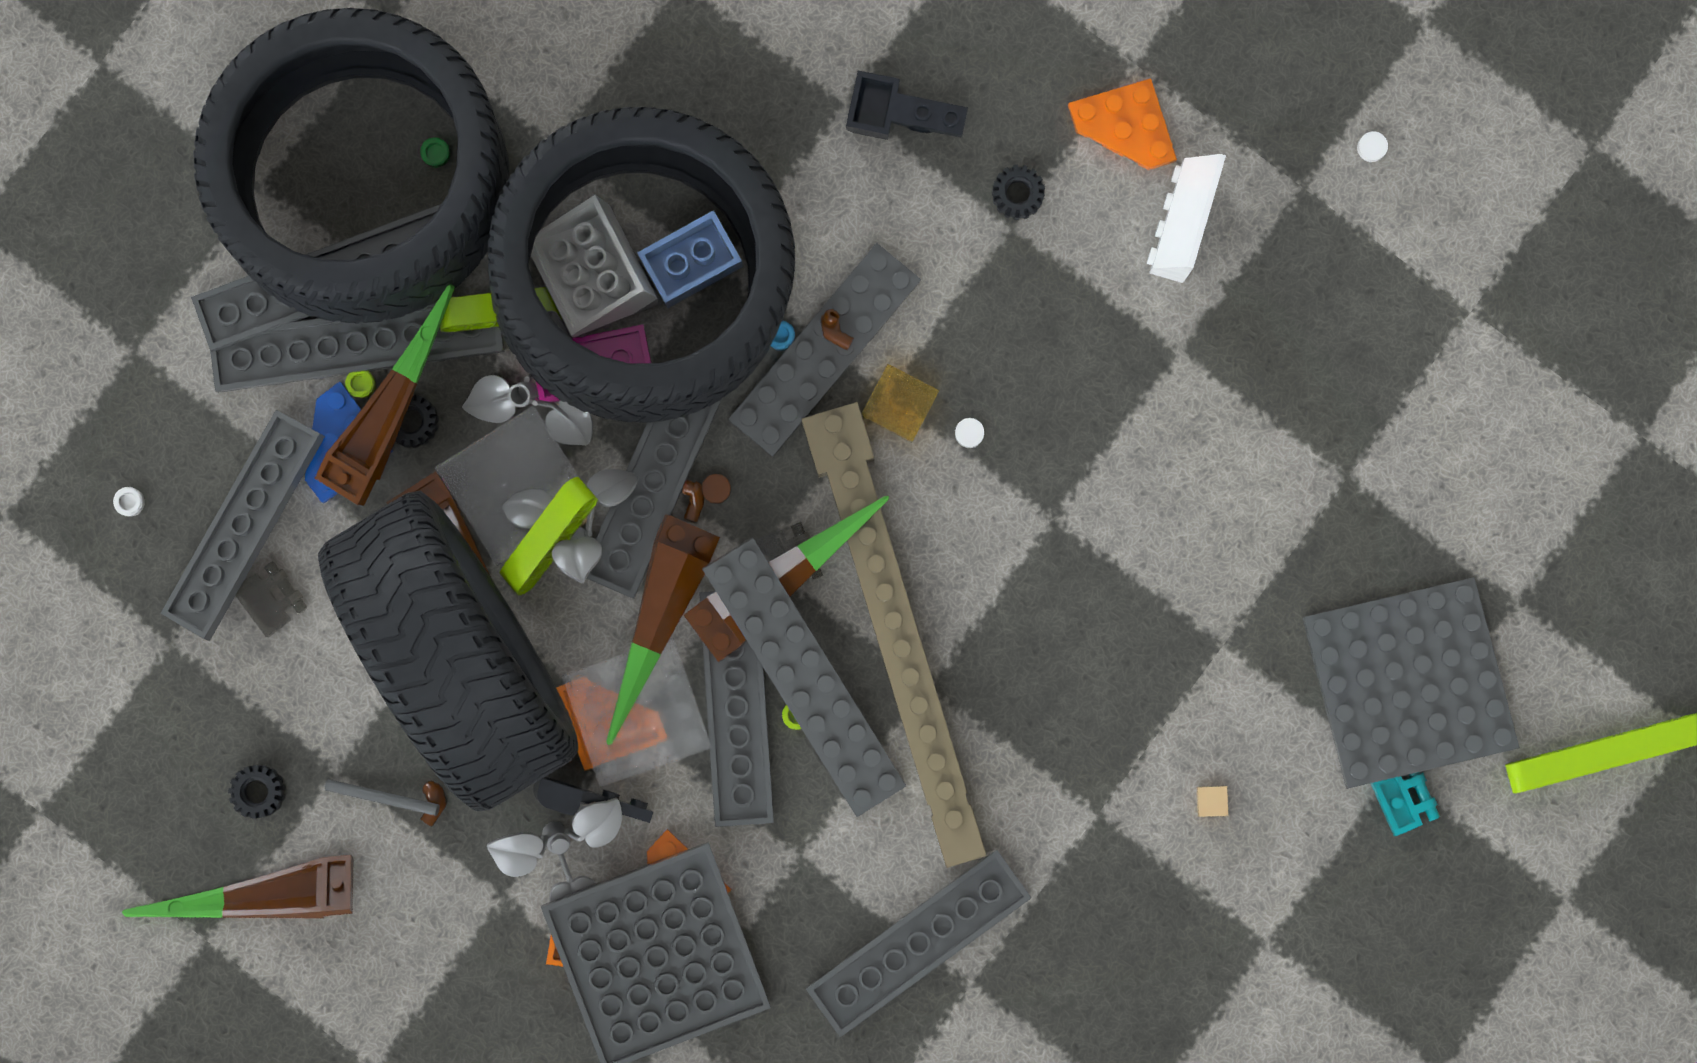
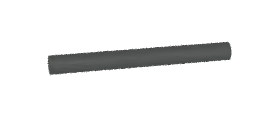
M330 779L325 784V791L434 816L438 815L440 809L439 804Z

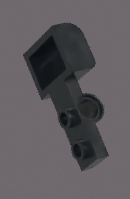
M860 70L857 71L846 130L860 135L888 140L891 124L906 126L908 129L916 132H935L962 138L968 107L898 93L900 79Z
M546 776L535 782L533 786L534 796L541 805L572 816L579 810L581 802L590 804L608 801L613 798H618L619 800L620 794L603 789L602 794ZM631 798L630 803L619 800L622 815L650 823L653 811L647 809L648 803Z

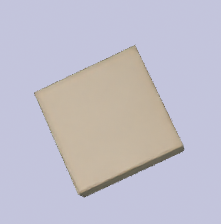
M1227 786L1197 787L1198 817L1228 816Z

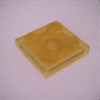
M887 364L861 415L863 418L913 443L939 390Z

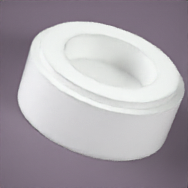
M1368 132L1358 142V154L1365 161H1379L1388 150V142L1381 133Z
M974 418L963 419L958 423L955 430L957 442L966 448L978 446L984 437L983 425Z
M124 487L115 494L113 504L118 513L132 517L138 515L143 510L145 499L139 490L132 487Z

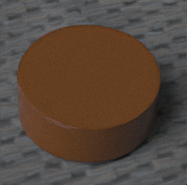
M720 474L708 476L702 483L703 496L713 504H720L726 501L731 493V485L728 479Z

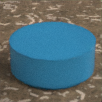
M786 321L781 322L771 344L772 348L786 350L793 343L795 331L791 324Z

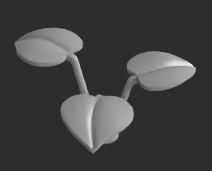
M548 311L547 313L552 321L572 339L567 326L554 311ZM530 373L524 378V381L511 387L500 376H485L474 385L469 397L462 406L472 416L492 423H501L509 420L516 413V407H524L530 403L534 406L551 407L554 410L550 411L546 416V430L557 442L566 445L586 446L590 443L593 434V420L589 412H583L561 400L558 405L554 402L538 400V389L531 382L533 378Z
M605 469L595 473L589 479L587 487L602 506L611 507L620 504L631 494L637 484V475L618 469ZM539 489L524 490L511 496L503 504L502 511L513 525L521 528H531L553 497ZM594 508L587 517L586 529L579 527L570 540L558 542L552 551V558L556 566L567 576L580 583H584L588 574L602 556L601 544L596 539L590 537L592 536L591 528Z
M613 798L608 801L590 803L580 808L572 820V828L575 833L570 828L565 829L564 825L560 822H550L543 828L541 838L529 832L515 833L488 843L487 849L498 868L504 874L512 877L523 876L533 871L537 865L536 858H543L546 846L550 852L558 854L567 882L556 883L551 888L549 899L550 902L596 885L595 881L587 876H579L572 880L564 853L570 846L569 837L578 842L585 839L587 844L593 848L601 847L611 842L616 837L621 826L622 811L618 798Z

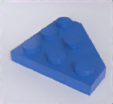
M338 382L316 399L312 430L322 434L325 438L306 470L305 481L323 504L335 496L337 492L314 478L327 451L362 410L342 382Z

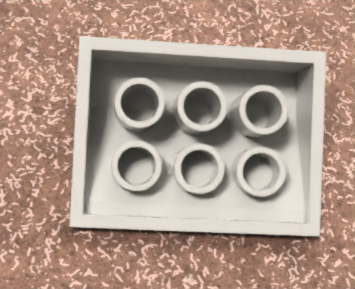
M1215 154L1185 158L1181 166H1175L1171 182L1176 183L1173 194L1167 193L1163 209L1168 210L1165 221H1159L1155 237L1160 238L1157 249L1151 248L1147 264L1152 265L1150 274L1183 283L1192 271L1226 155Z
M593 195L541 229L536 236L531 257L572 337L630 316L658 299L610 205L597 195Z

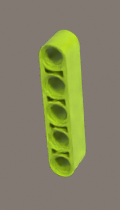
M535 288L536 294L546 311L556 312L562 320L563 318L548 288ZM491 293L451 297L440 324L441 332L498 327L497 315L493 311Z
M579 477L570 479L560 488L501 568L499 574L518 596L527 593L537 584L553 562L552 551L554 546L560 541L570 540L597 504L598 499Z

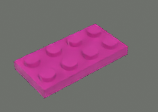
M643 324L587 335L583 338H572L576 343L603 357L626 363H651ZM536 382L539 400L549 402L560 401L548 392V389L542 388Z

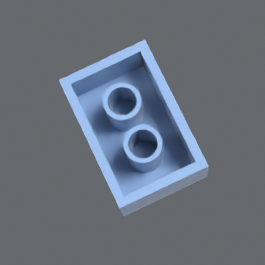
M714 210L637 252L667 309L743 267L740 256Z

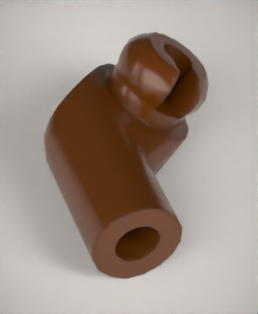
M834 309L826 310L821 316L820 321L824 338L848 351L854 338L841 331L839 313Z
M686 480L682 493L691 497L684 519L697 523L704 505L702 485L698 481Z
M428 781L422 788L423 794L426 795L427 802L439 804L440 809L437 816L424 813L420 819L433 827L446 808L447 801L442 786L434 781Z

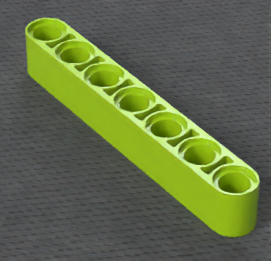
M1697 713L1505 764L1513 794L1525 792L1696 746Z

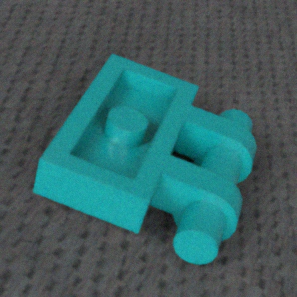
M1424 772L1409 774L1410 778L1404 781L1402 776L1370 783L1394 836L1423 825L1419 817L1421 812L1425 811L1429 821L1440 817L1436 809L1437 801L1435 797H1431L1425 784L1427 779ZM1412 787L1415 788L1421 801L1414 805L1407 790Z

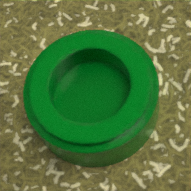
M433 137L427 139L422 144L420 155L428 166L438 168L448 162L450 149L444 140Z

